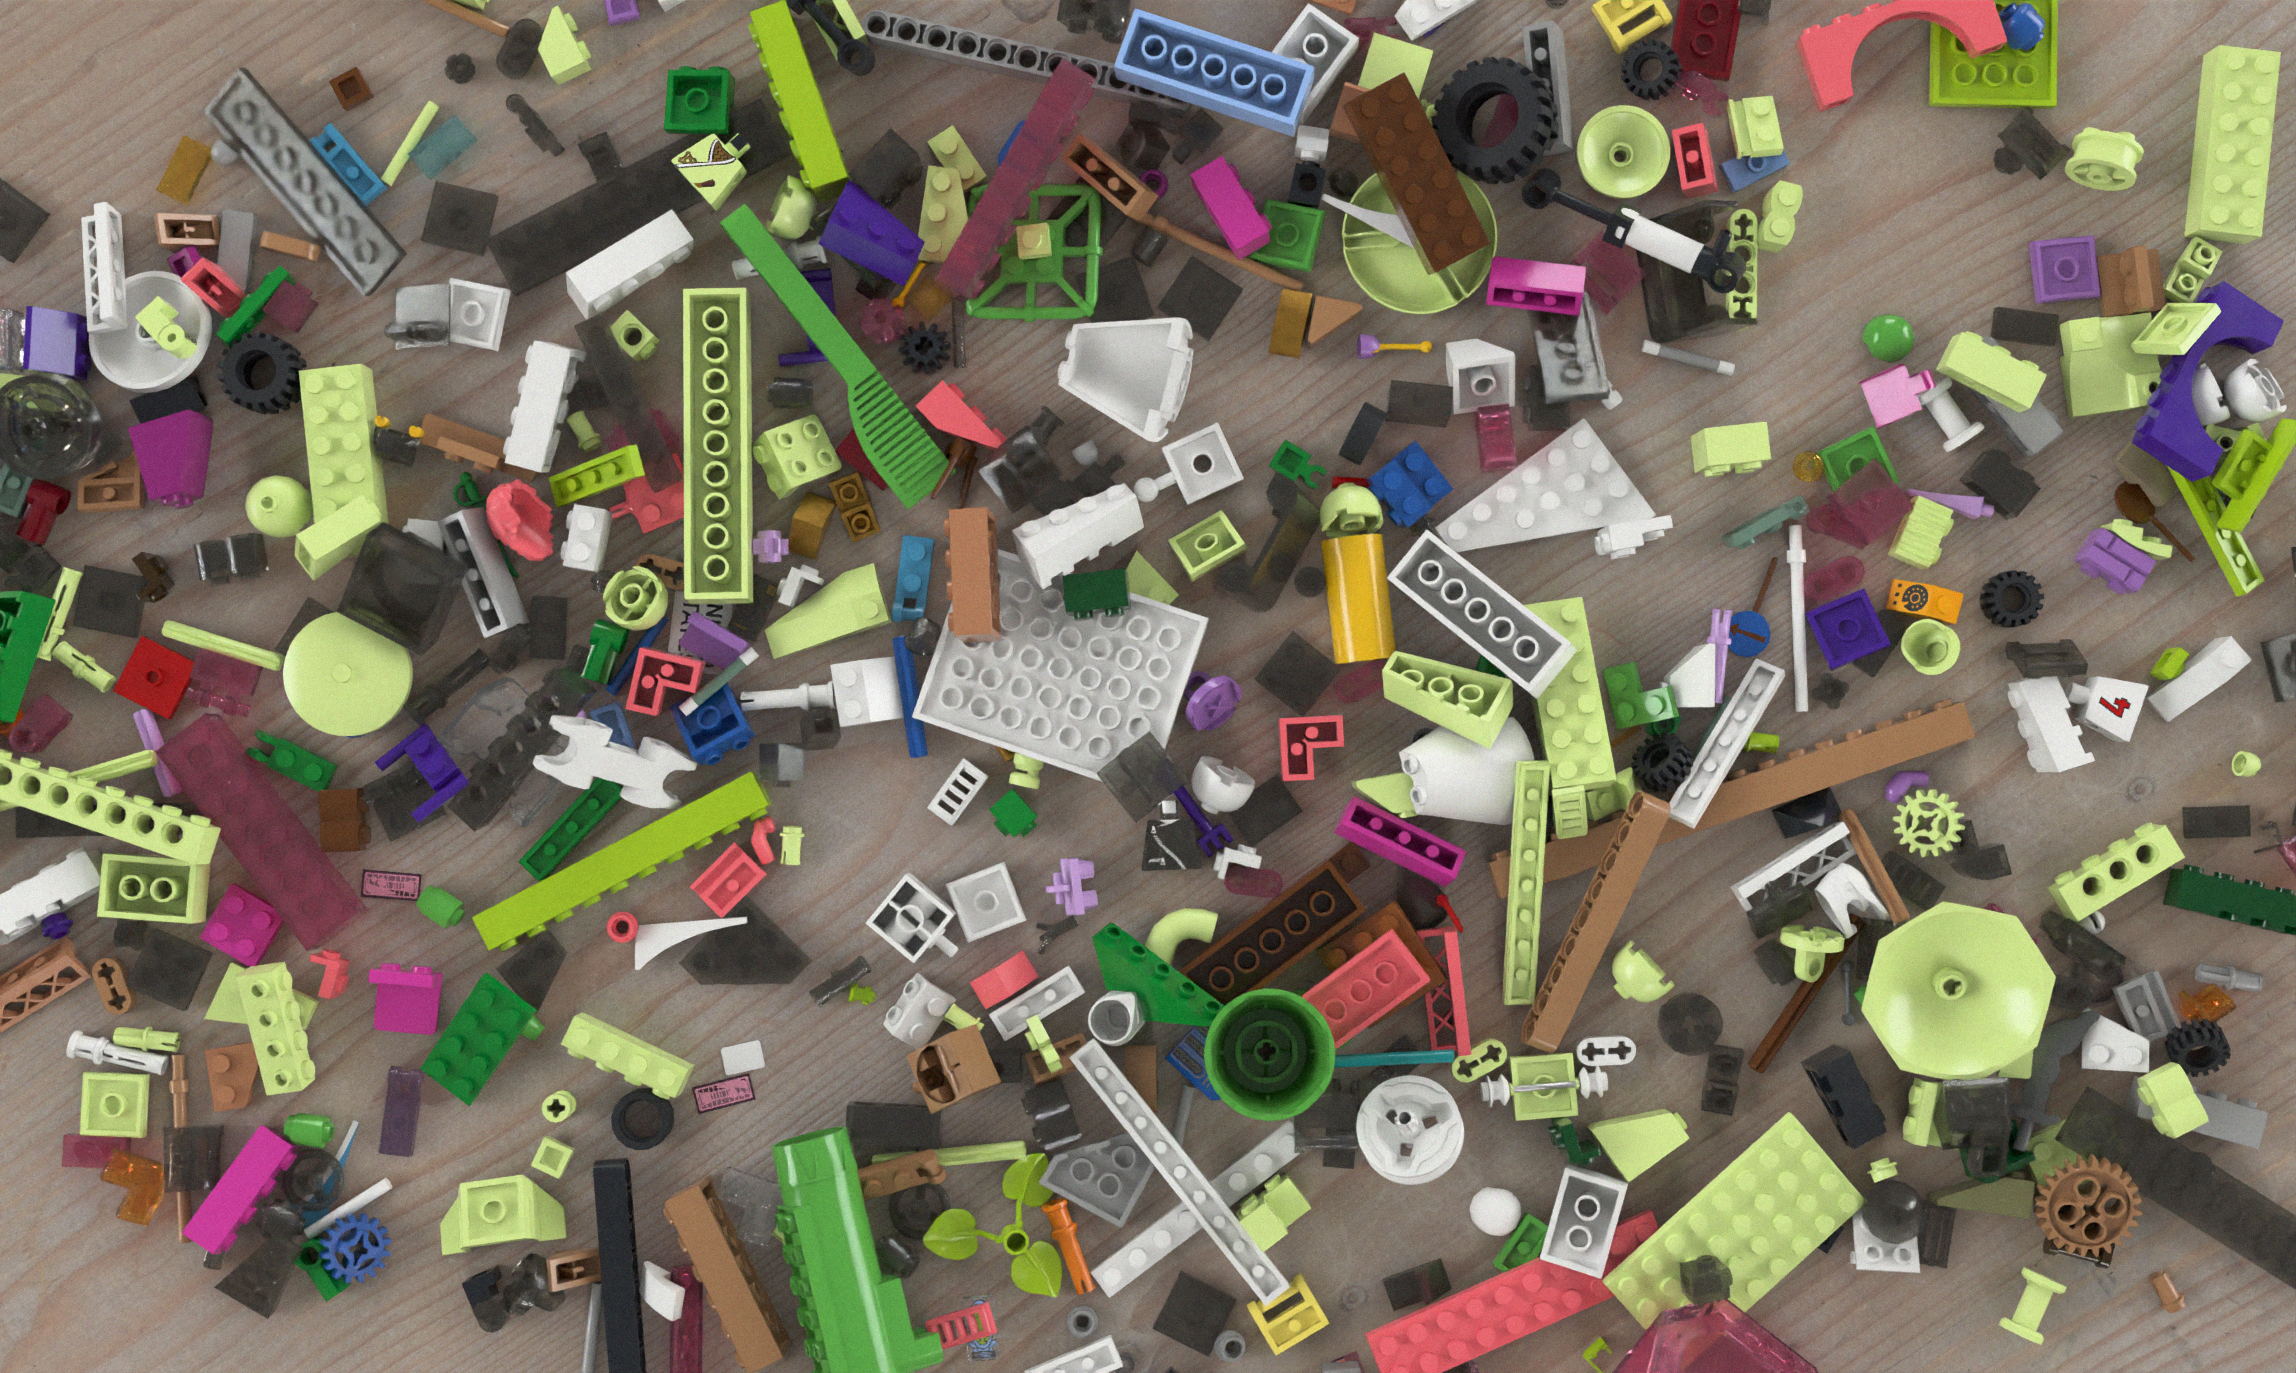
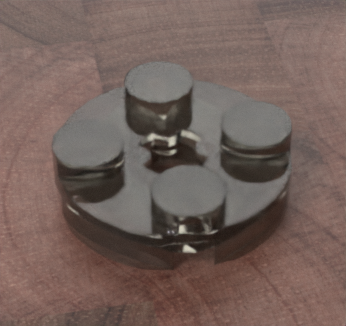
M1693 992L1680 993L1664 1003L1659 1011L1658 1029L1664 1043L1676 1052L1687 1056L1702 1055L1710 1051L1715 1046L1714 1043L1718 1040L1719 1035L1721 1036L1723 1030L1721 1013L1718 1007L1705 996ZM1687 1016L1698 1020V1024L1694 1026V1031L1689 1033L1687 1028L1682 1027V1023L1686 1021Z

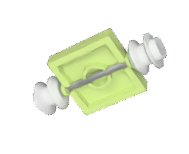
M1571 1051L1509 1057L1511 1083H1508L1502 1074L1499 1075L1498 1081H1491L1487 1075L1485 1082H1480L1482 1101H1487L1489 1107L1492 1106L1494 1100H1500L1502 1105L1505 1106L1510 1096H1512L1514 1120L1516 1121L1578 1116L1576 1090H1580V1093L1586 1099L1589 1098L1590 1092H1597L1601 1098L1603 1097V1091L1608 1090L1606 1072H1601L1599 1066H1596L1594 1073H1588L1585 1067H1582L1578 1077H1575L1573 1053Z

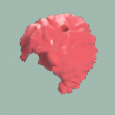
M516 479L510 483L500 484L497 488L492 489L487 498L486 516L487 525L491 528L493 536L501 540L505 546L509 545L511 550H516L518 555L524 556L529 561L540 562L546 557L553 554L552 548L554 547V543L551 540L555 537L549 532L553 524L552 520L554 519L553 514L550 513L552 509L536 496L535 488L531 487L529 483Z

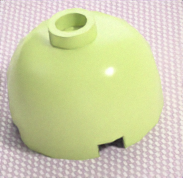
M791 175L787 176V181L784 180L770 210L775 217L773 221L767 220L765 224V229L770 235L784 240H795L802 237L809 228L812 230L816 228L821 213L816 211L818 200L811 187L806 189L802 180Z
M274 475L262 478L252 486L246 497L245 509L248 519L256 529L268 536L286 538L298 534L305 523L308 524L312 516L313 503L308 490L298 481L290 477Z
M1354 483L1339 485L1337 489L1325 497L1320 509L1322 532L1326 530V536L1329 538L1358 535L1356 532L1367 530V534H1372L1380 529L1384 523L1378 498L1372 491L1362 486H1357Z
M634 566L632 570L627 572L621 570L613 576L605 588L603 600L606 602L607 610L605 612L608 617L623 628L638 631L651 628L664 617L668 608V592L662 580L653 572L644 567Z
M1629 940L1614 956L1612 975L1617 983L1613 987L1626 1000L1631 996L1639 1002L1649 1003L1656 1001L1674 987L1672 981L1666 984L1662 980L1666 975L1665 972L1642 949L1635 952L1631 948L1635 943Z

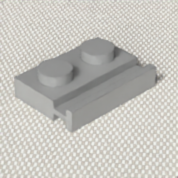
M2151 970L2147 974L2139 975L2111 987L2130 1031L2152 1042L2167 1036L2175 1026L2179 1029L2182 1028L2158 971Z

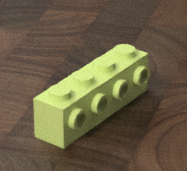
M285 961L251 966L237 975L236 981L266 1095L302 1091L315 1080V1065L310 1060L307 1049L308 1038L305 1031L302 1030L299 1018L300 1007L295 1001L292 991V976L287 971Z
M583 1012L573 1017L561 1045L568 1048L567 1053L579 1059L588 1057L596 1061L595 1066L601 1070L610 1073L616 1070L625 1075L624 1080L637 1086H641L643 1083L653 1088L652 1093L668 1100L670 1097L676 1098L682 1094L695 1066Z

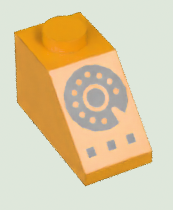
M1893 579L1885 609L1921 620H1935L1948 626L1956 624L1964 594L1935 585Z

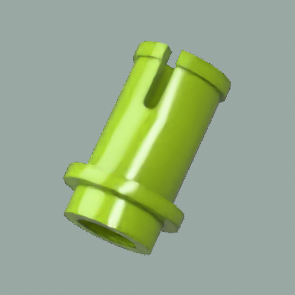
M1752 731L1742 751L1748 753L1750 750L1776 754L1777 749H1774V747L1779 748V735Z

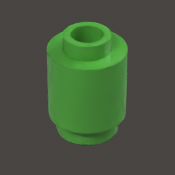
M429 885L422 892L416 902V906L421 909L420 913L444 929L450 926L456 927L466 913L462 910L464 907L463 902L441 887L435 888L432 885Z
M297 1113L287 1117L283 1136L285 1140H290L292 1144L324 1148L326 1143H330L333 1139L335 1125L331 1123L328 1116Z

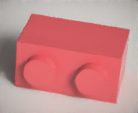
M1699 123L1672 130L1681 188L1686 198L1690 199L1718 192L1709 135L1704 124Z

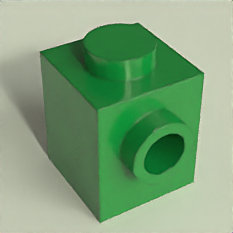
M1014 788L989 809L997 818L994 825L1005 837L1009 833L1013 837L1020 833L1024 838L1037 826L1033 820L1038 815Z

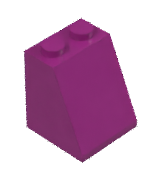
M188 409L128 428L150 501L161 503L163 506H172L175 509H184L193 506L194 500L204 497L214 425L212 418Z

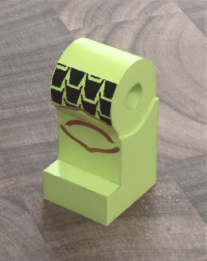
M157 296L135 316V319L163 349L179 359L189 358L196 351L197 340L193 335L175 323L173 319L179 314L175 308Z

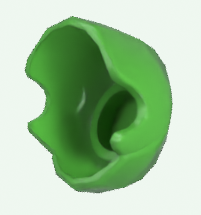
M1891 314L1875 316L1866 324L1862 336L1863 342L1870 350L1871 356L1888 363L1902 360L1909 354L1915 339L1911 325L1902 317Z

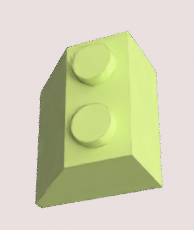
M1400 772L1351 781L1352 788L1388 813H1396L1398 818L1419 815L1416 814L1410 798V791L1414 787L1410 775Z

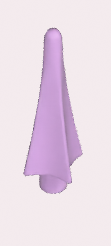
M1915 489L1907 490V495L1915 497L1919 495L1973 520H1976L1977 517L1980 518V515L1991 518L1994 511V505L1983 503L1985 497L1941 494Z

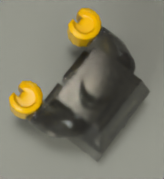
M376 416L374 420L376 427L373 433L376 456L412 467L420 439L424 436V430L412 425L409 428V434L405 433V435L403 432L390 428L387 431L386 428L389 427L390 420L386 417Z

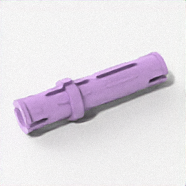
M1712 609L1710 637H1707L1706 643L1715 644V703L1723 704L1727 649L1732 641L1729 638L1732 611L1724 610L1723 620L1720 623L1721 609Z

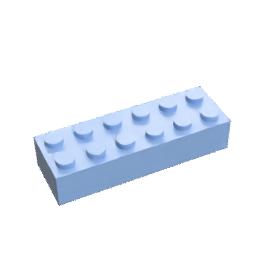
M1136 8L1114 65L1118 80L1294 137L1314 81V66Z

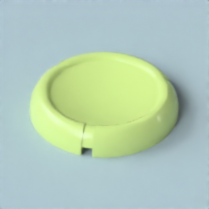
M1459 170L1455 174L1490 244L1434 274H1427L1414 248L1348 213L1345 214L1342 239L1343 254L1348 269L1359 287L1382 306L1397 312L1413 315L1441 312L1456 306L1463 299L1468 298L1481 285L1489 273L1492 257H1495L1497 248L1495 216L1483 191L1471 178ZM1377 173L1369 177L1360 186L1350 201V204L1364 209L1397 215Z

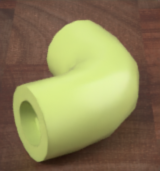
M1183 908L1168 913L1153 926L1145 942V947L1171 966L1175 951L1182 941L1196 939L1211 943L1218 913L1194 908Z

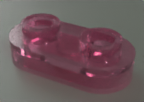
M1840 557L1809 573L1804 579V593L1809 599L1816 602L1828 600L1859 584L1865 574L1864 565L1857 557ZM1844 566L1850 570L1848 578L1844 577L1841 573ZM1815 581H1820L1823 585V589L1820 592L1814 589Z

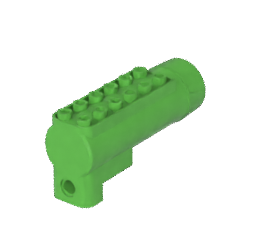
M847 1126L813 1131L771 1145L778 1177L777 1185L783 1199V1204L777 1205L778 1214H775V1222L780 1233L783 1232L786 1245L782 1246V1251L786 1263L790 1264L793 1276L789 1279L793 1294L795 1296L798 1295L800 1308H797V1316L802 1327L805 1326L808 1338L804 1340V1347L808 1358H812L815 1368L811 1373H912L942 1363L943 1350L939 1333L934 1331L926 1332L925 1328L922 1327L912 1329L900 1278L881 1273L861 1190L857 1169L858 1164L853 1155Z

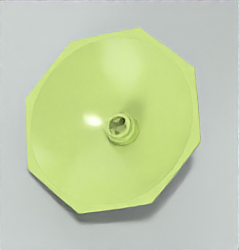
M1942 901L1878 941L1861 1011L1900 1070L1973 1085L2038 1046L2056 976L2017 916Z

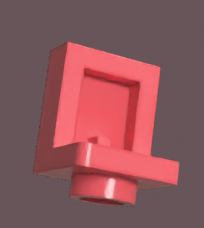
M322 949V953L319 952L310 956L309 961L326 965L318 993L319 997L327 999L340 997L341 993L343 994L348 986L349 976L346 973L350 960L340 958V952Z

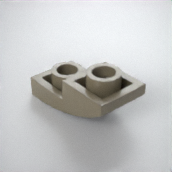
M2129 440L2113 461L2128 484L2140 485L2153 506H2164L2178 485L2171 472L2162 462L2131 443L2132 440Z

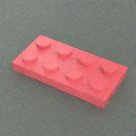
M1390 929L1300 996L1311 1003L1324 1017L1331 1030L1336 1050L1430 981V977L1395 931Z

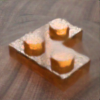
M114 1147L99 1176L101 1181L128 1189L116 1211L117 1218L148 1227L176 1169L173 1165Z

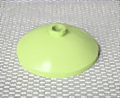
M1629 105L1612 106L1598 112L1586 123L1578 138L1576 159L1583 178L1597 192L1615 199H1630L1647 193L1662 179L1670 161V143L1662 124L1649 112ZM1621 153L1624 156V161H1616L1614 154Z

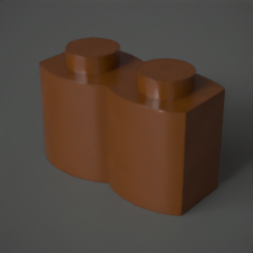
M364 788L319 790L320 844L322 853L366 850L367 844L371 842V828L365 822V813H368L370 809L369 795L364 793Z

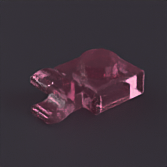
M1376 17L1347 18L1344 21L1343 27L1357 36L1359 43L1368 42L1370 38H1373L1374 32L1398 39V34H1388L1385 30L1387 26H1395L1397 24L1395 17H1386L1380 20H1376Z
M1695 70L1679 72L1681 79L1680 81L1675 80L1674 83L1682 90L1681 94L1693 101L1701 99L1703 109L1708 115H1720L1721 111L1715 107V100L1717 99L1720 102L1727 101L1729 99L1728 95L1725 92L1716 90L1717 85Z

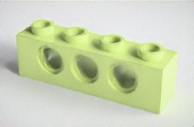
M2151 822L2146 823L2135 829L2136 835L2128 840L2123 838L2111 843L2107 847L2109 851L2099 856L2096 854L2081 862V868L2074 872L2071 870L2063 872L2055 877L2056 883L2047 888L2066 920L2077 922L2185 858L2167 826L2152 824ZM2142 846L2145 850V857L2140 862L2137 859L2136 853L2138 848ZM2116 862L2119 871L2117 876L2113 878L2110 874V866ZM2089 878L2092 882V889L2086 894L2083 890V883Z

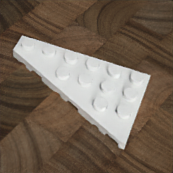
M1583 418L1435 527L1434 531L1442 542L1456 553L1650 519L1656 516V514Z

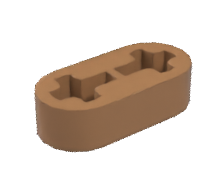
M263 231L259 247L271 252L314 263L318 262L321 247L318 245Z
M644 554L637 559L635 566L643 567L644 564L649 565L651 560H653V565L662 569L661 574H654L662 580L665 587L675 591H684V581H680L679 585H676V580L667 576L669 571L679 573L680 569H683L684 574V563L653 554Z
M107 957L96 961L92 968V976L105 1009L114 1015L132 1011L137 1004V995L123 961L117 957ZM107 966L115 968V972L111 973V976H104L103 974ZM118 995H125L126 1001L122 1005H116L114 1002Z

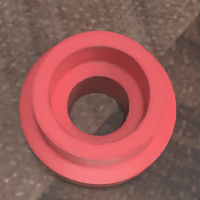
M617 912L607 922V933L616 942L625 943L631 941L638 933V921L629 912ZM621 921H625L628 924V930L625 933L621 932L618 928Z

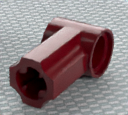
M37 478L28 489L26 500L29 505L16 535L40 545H45L57 516L63 514L70 503L71 492L44 479Z

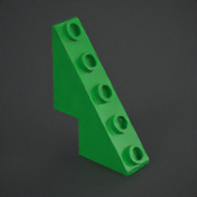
M1108 923L1092 936L1106 990L1135 992L1145 1021L1210 1027L1217 1014L1225 1007L1114 923Z

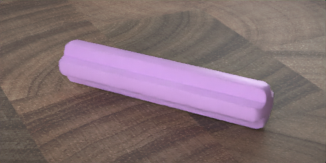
M142 709L135 712L133 718L145 750H154L157 755L158 764L152 768L163 797L170 798L182 792L181 786L152 711Z

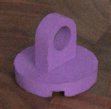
M1202 671L1192 672L1184 692V696L1188 701L1185 710L1186 720L1197 731H1201L1204 728L1207 731L1218 728L1235 713L1236 708L1234 705L1236 701L1240 703L1242 698L1241 687L1229 676L1223 675L1211 678ZM1203 683L1195 692L1190 690L1193 685Z

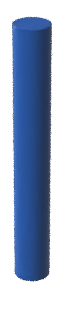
M664 616L656 625L646 630L607 686L606 690L609 693L617 696L635 670L639 648L650 647L669 621L667 617Z

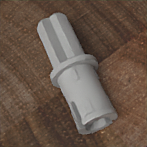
M2201 963L2195 969V979L2197 981L2219 985L2224 990L2235 988L2259 993L2263 983L2262 975L2235 970L2234 966L2228 965L2226 968Z

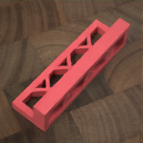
M1454 926L1417 930L1424 943V937L1443 936L1444 946L1434 958L1441 967L1447 970L1448 977L1439 987L1434 988L1436 991L1432 996L1431 991L1424 994L1431 1051L1454 1050L1457 1051L1459 1056L1471 1055L1457 931ZM1444 953L1446 964L1440 960ZM1447 985L1449 987V994L1444 991ZM1440 994L1446 997L1451 1004V1008L1443 1017L1436 1013L1432 1006ZM1451 1015L1453 1025L1447 1021ZM1434 1017H1436L1439 1020V1023L1436 1026L1434 1023ZM1445 1024L1454 1031L1455 1043L1437 1045L1436 1034Z

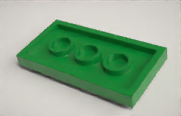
M485 973L481 976L420 1067V1070L468 1106L472 1105L537 1010L489 973Z

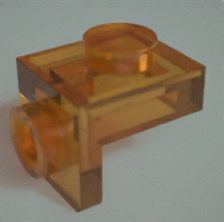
M2214 984L2209 985L2193 997L2184 990L2178 993L2182 1004L2180 1010L2190 1022H2192L2191 1019H2198L2199 1023L2203 1019H2208L2209 1023L2217 1022L2236 1009L2234 1000Z

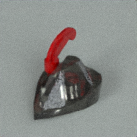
M1399 865L1397 874V903L1416 931L1435 928L1449 915L1457 931L1462 933L1463 926L1450 906L1449 898L1441 889L1427 878Z

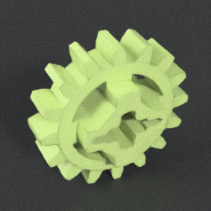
M1930 789L1927 796L1923 790L1916 791V799L1912 795L1905 796V800L1908 803L1907 806L1897 805L1896 808L1902 814L1901 816L1893 817L1894 821L1900 823V827L1894 829V833H1902L1904 836L1899 843L1901 845L1910 843V853H1915L1921 849V857H1928L1930 850L1935 857L1941 856V848L1947 852L1952 851L1953 847L1950 842H1960L1961 838L1956 832L1965 829L1964 825L1958 824V819L1964 817V813H1955L1954 811L1959 803L1957 801L1948 803L1949 794L1942 793L1937 797V790ZM1931 802L1939 805L1940 807L1934 810H1929L1926 805L1924 806L1922 803ZM1910 815L1913 817L1912 827L1909 826ZM1936 817L1931 823L1932 828L1921 830L1927 823L1925 818ZM1946 819L1949 820V827L1947 832L1945 830ZM1927 836L1935 844H1926L1918 839Z

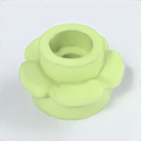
M1887 1157L1870 1163L1872 1170L1867 1172L1868 1175L1871 1174L1874 1183L1898 1175L1895 1167L1897 1162L1890 1163Z

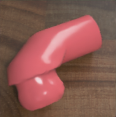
M769 816L764 819H757L753 825L751 842L762 865L768 864L775 859L767 840V834L773 833L776 826L773 819Z

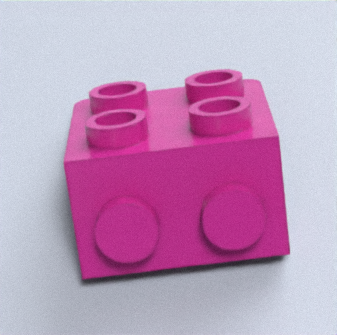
M381 963V967L371 969L369 971L368 983H378L374 1015L375 1029L425 1035L436 1033L438 1029L443 972L431 971L432 967L420 965L412 966V970L400 969V964Z

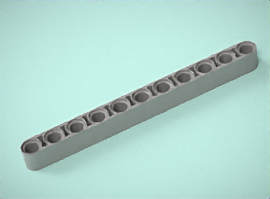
M881 10L869 11L862 20L866 37L875 46L1173 114H1183L1192 105L1185 101L1175 102L1170 96L1157 92L1153 95H1145L1141 92V87L1127 83L1120 89L1114 88L1110 82L1116 78L1115 63ZM875 23L885 24V29L881 33L876 34L870 31L871 26ZM905 30L916 32L911 40L900 38L901 33ZM941 36L946 39L945 43L940 47L930 45L934 37ZM966 43H972L976 46L975 51L970 54H964L960 49ZM996 50H1002L1006 53L1005 58L1000 61L992 60L990 55ZM1025 57H1032L1036 60L1035 65L1030 68L1021 66L1020 62ZM1055 64H1063L1067 68L1060 75L1053 74L1050 69ZM1087 70H1091L1097 75L1090 82L1082 80L1080 76Z

